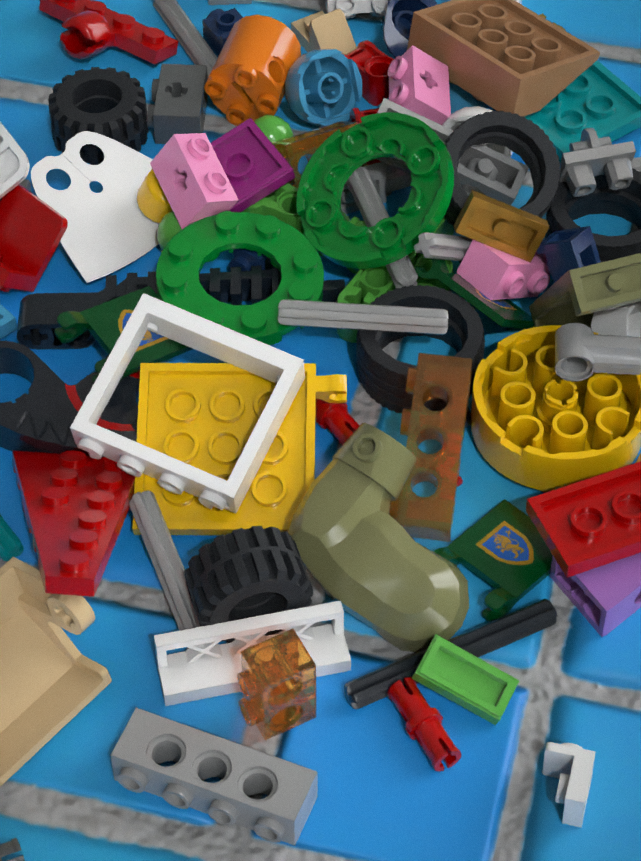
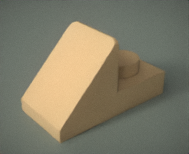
M336 9L326 14L323 11H319L291 22V31L296 35L300 45L307 52L320 49H337L343 54H347L357 49L341 9Z

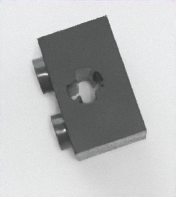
M161 65L159 79H153L152 101L155 102V105L149 104L147 111L148 128H154L155 144H166L174 134L203 133L209 96L204 88L208 79L207 65Z

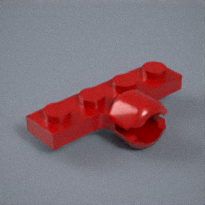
M40 0V11L63 21L62 27L70 29L61 33L60 41L64 50L73 58L88 59L102 53L110 46L121 48L154 65L177 54L178 41L165 35L164 31L158 28L147 27L135 21V18L130 15L119 14L106 8V5L100 1Z

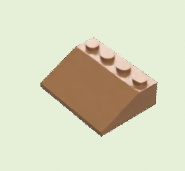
M451 0L415 11L413 13L407 47L408 50L413 45L447 65L449 82L458 85L472 94L476 100L484 102L498 112H511L512 114H519V116H527L540 111L596 62L600 55L598 50L515 0Z

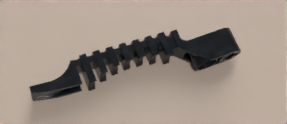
M251 266V271H241V267H231V272H221L220 268H210V273H199V281L206 293L220 302L242 305V301H251L252 304L267 299L278 289L281 282V273L277 268L262 270V266ZM148 272V277H138V273H127V278L117 284V275L106 276V287L100 292L29 294L20 301L17 339L20 344L29 349L36 350L87 348L96 341L88 329L69 343H62L56 337L54 330L60 327L57 323L58 315L66 311L81 312L150 286L157 294L156 272ZM345 279L324 281L321 301L337 302L339 294L345 288Z

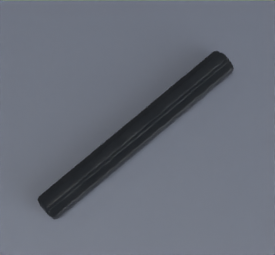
M543 599L447 641L476 657H480L555 625L558 615L550 600ZM427 649L344 685V693L349 705L353 709H359L387 697L389 688L398 680H401L406 689L407 686L404 683V678L413 676Z

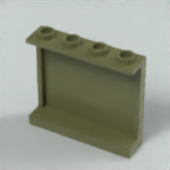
M641 253L567 271L529 306L534 327L581 323L591 328L594 312L641 301Z

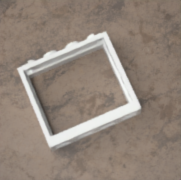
M143 293L70 429L77 447L89 452L91 458L101 459L104 456L117 462V466L130 475L141 477L143 473L157 479L161 487L172 493L182 494L185 491L199 497V502L209 509H212L214 506L221 510L226 509L237 513L305 379L304 360ZM147 330L276 383L227 481L96 425Z

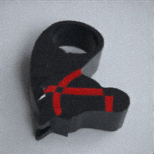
M0 341V374L19 375L32 384L28 389L29 394L24 393L15 399V403L11 401L0 403V447L9 451L55 454L75 450L90 456L89 452L77 447L70 427L94 384L91 380L92 377L98 375V373L93 372L87 375L75 385H67L26 346L11 341ZM140 371L128 375L119 381L96 424L137 442Z

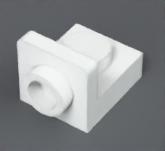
M547 742L542 773L545 776L559 778L555 802L564 804L562 824L582 828L596 751L583 749L581 746L573 743L558 744Z

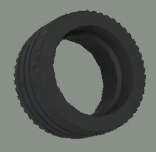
M492 111L471 117L449 135L444 143L450 153L454 168L453 194L444 216L449 224L454 226L468 198V194L461 186L458 176L459 159L465 150L471 146L485 143L506 146L522 158L530 170L534 187L532 196L526 205L519 209L540 218L544 216L552 205L559 187L560 162L553 142L549 140V136L544 133L543 129H540L530 119L519 116V114Z
M632 169L633 179L629 187L618 190L609 189L605 174L594 176L597 185L594 192L579 197L572 195L566 181L559 182L555 199L546 213L549 229L545 234V239L554 231L579 228L580 226L573 220L590 214H609L626 219L635 224L639 230L620 236H605L592 233L601 262L641 253V172Z
M410 285L390 290L370 303L371 305L445 309L449 315L448 330L444 335L358 330L356 342L358 374L362 387L376 403L381 404L382 407H386L390 411H395V413L423 417L436 415L438 406L445 399L455 394L461 396L464 401L470 398L473 393L475 372L482 358L484 359L485 338L481 318L468 301L466 302L463 297L444 288L431 287L429 285ZM407 336H428L444 341L456 349L458 353L451 359L435 365H411L397 361L382 349L392 341Z

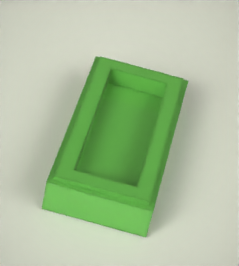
M437 634L432 638L411 678L494 725L500 721L519 683V680Z

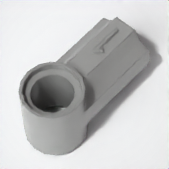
M581 323L562 325L555 333V373L560 378L572 382L588 379L593 372L640 375L641 337L597 335L593 333L590 327Z

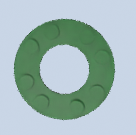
M395 112L371 114L361 117V123L343 133L338 129L320 145L304 169L298 186L296 200L297 213L301 217L302 226L305 231L303 233L324 257L336 264L349 268L367 269L381 267L400 260L414 251V245L419 243L418 235L425 232L433 233L446 214L454 188V168L450 153L443 141L430 126L416 117ZM380 157L397 158L406 163L411 171L412 182L410 185L412 188L405 205L398 208V214L394 217L384 218L372 227L356 226L346 220L342 213L340 198L345 183L356 169L367 161Z
M223 211L217 215L200 219L186 226L171 238L162 250L157 263L156 287L159 300L267 345L281 342L283 335L298 327L281 325L278 322L280 300L321 301L323 296L324 270L316 248L300 231L272 215ZM234 249H249L257 251L259 256L264 254L270 258L271 264L280 270L281 282L278 289L263 301L252 305H231L220 302L206 293L199 281V273L203 264L215 260L220 255V252L229 250V253H233Z

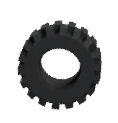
M91 67V70L85 71L81 69L75 71L74 75L63 77L62 83H56L52 88L53 93L49 95L48 99L53 140L58 151L63 153L66 149V142L77 133L83 131L104 135L138 152L141 150V145L146 144L149 131L145 91L143 87H140V82L136 78H130L129 73L125 71L116 72V68L110 67L106 69ZM86 144L80 149V157L84 162L90 163V165H98L103 162V151L96 145Z
M252 526L249 529L240 528L233 530L232 533L222 534L214 538L212 543L202 546L198 550L199 554L192 556L188 562L189 568L185 569V583L200 627L308 607L311 605V597L314 595L313 587L295 540H292L291 535L286 531L280 532L279 528L275 527L263 529L262 526ZM282 630L268 631L265 636L273 635ZM231 638V639L221 640L220 642L226 641L227 643H231V642H233L235 639H234V638Z

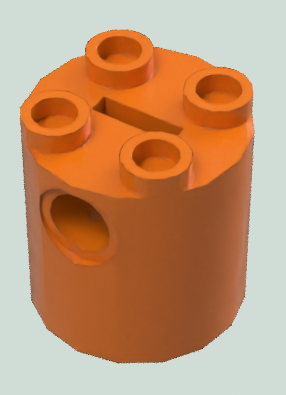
M245 16L234 24L204 86L205 92L210 96L213 104L226 114V119L231 124L238 126L249 118L254 121L264 115L274 116L285 94V80L288 70L296 59L301 56V45L296 35L284 23L268 16Z

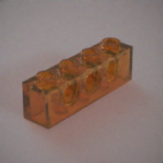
M419 353L417 368L409 367L406 393L413 394L411 409H403L400 435L408 436L406 448L414 454L417 461L397 501L391 500L389 515L412 538L451 542L472 377V359ZM435 397L445 400L448 404L441 411H430L424 406L427 400ZM433 439L438 441L442 448L437 453L426 454L418 446L425 440ZM423 481L430 482L437 488L436 492L429 497L417 496L412 489L416 484Z

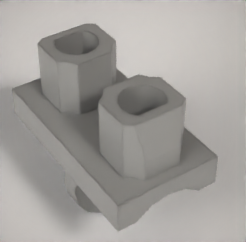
M594 128L583 129L581 141L570 143V152L563 153L561 156V167L559 168L560 182H567L574 197L594 192L597 186L594 176L605 174L609 189L612 190L629 187L633 179L631 162L636 153L633 141L612 144L609 136L598 138Z

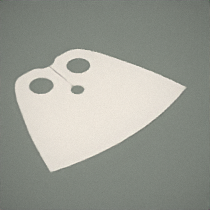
M83 131L77 133L66 142V149L62 154L55 157L46 156L36 163L31 170V181L36 196L67 219L68 226L60 243L86 283H89L127 266L159 244L157 240L159 223L147 218L139 209L137 203L138 189L152 169L150 162L153 159L114 139L95 132ZM92 144L99 147L104 154L103 162L98 165H90L84 162L79 153L82 146ZM52 169L65 171L70 177V186L65 190H56L50 187L46 181L48 171ZM93 181L101 183L103 186L102 192L94 193L89 188V184Z

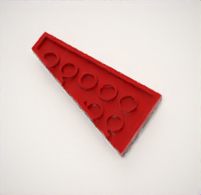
M12 450V466L14 473L17 474V486L21 490L22 505L29 532L33 536V548L38 555V567L45 593L94 597L130 508L129 502L132 499V495H134L135 476L124 472L117 466V462L106 457L94 459L86 456L81 451L71 450L55 454Z

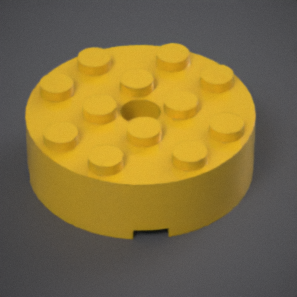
M562 325L533 327L502 339L498 342L496 350L486 359L482 358L473 381L471 432L478 450L485 460L505 477L545 493L552 491L554 487H564L630 465L637 457L641 448V373L640 375L593 372L588 379L576 382L560 378L555 373V333Z

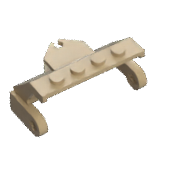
M12 557L0 568V787L112 682L109 671L99 663L82 655L63 631L65 629L75 635L84 632L95 621V614L90 604L83 596L45 593L40 571L15 557Z

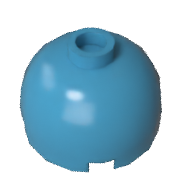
M337 49L312 50L298 57L288 70L285 80V96L289 107L299 119L316 126H338L351 118V108H354L356 101L360 102L362 77L357 64L352 59H347L341 51Z

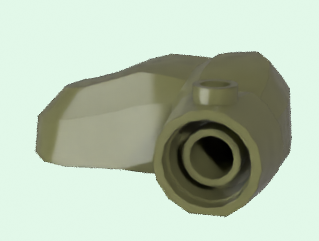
M361 423L332 456L333 460L312 482L293 515L288 534L291 535L292 540H295L305 568L334 602L341 600L343 610L373 628L399 650L418 653L428 648L435 634L449 640L462 627L469 609L468 580L456 564L415 542L409 533L389 515L391 500L397 501L417 458L405 446L385 432L367 423Z

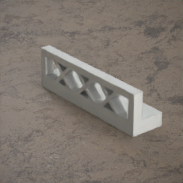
M341 600L154 635L157 668L165 706L351 671V657L344 636V610ZM331 620V624L310 627L316 622ZM282 630L278 634L265 636L268 631ZM235 639L231 643L218 644L221 640ZM184 647L189 648L183 652L168 655L166 653V651Z

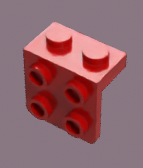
M20 184L7 193L0 202V290L4 292H9L10 289L34 292L68 226L67 219Z

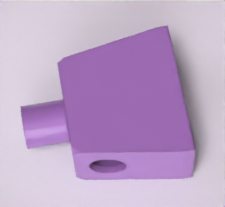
M641 553L568 578L563 573L554 556H552L551 579L601 637L609 634L641 608Z

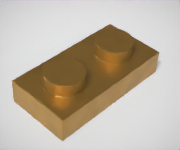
M472 190L454 224V229L458 234L531 263L549 229V224L543 218Z

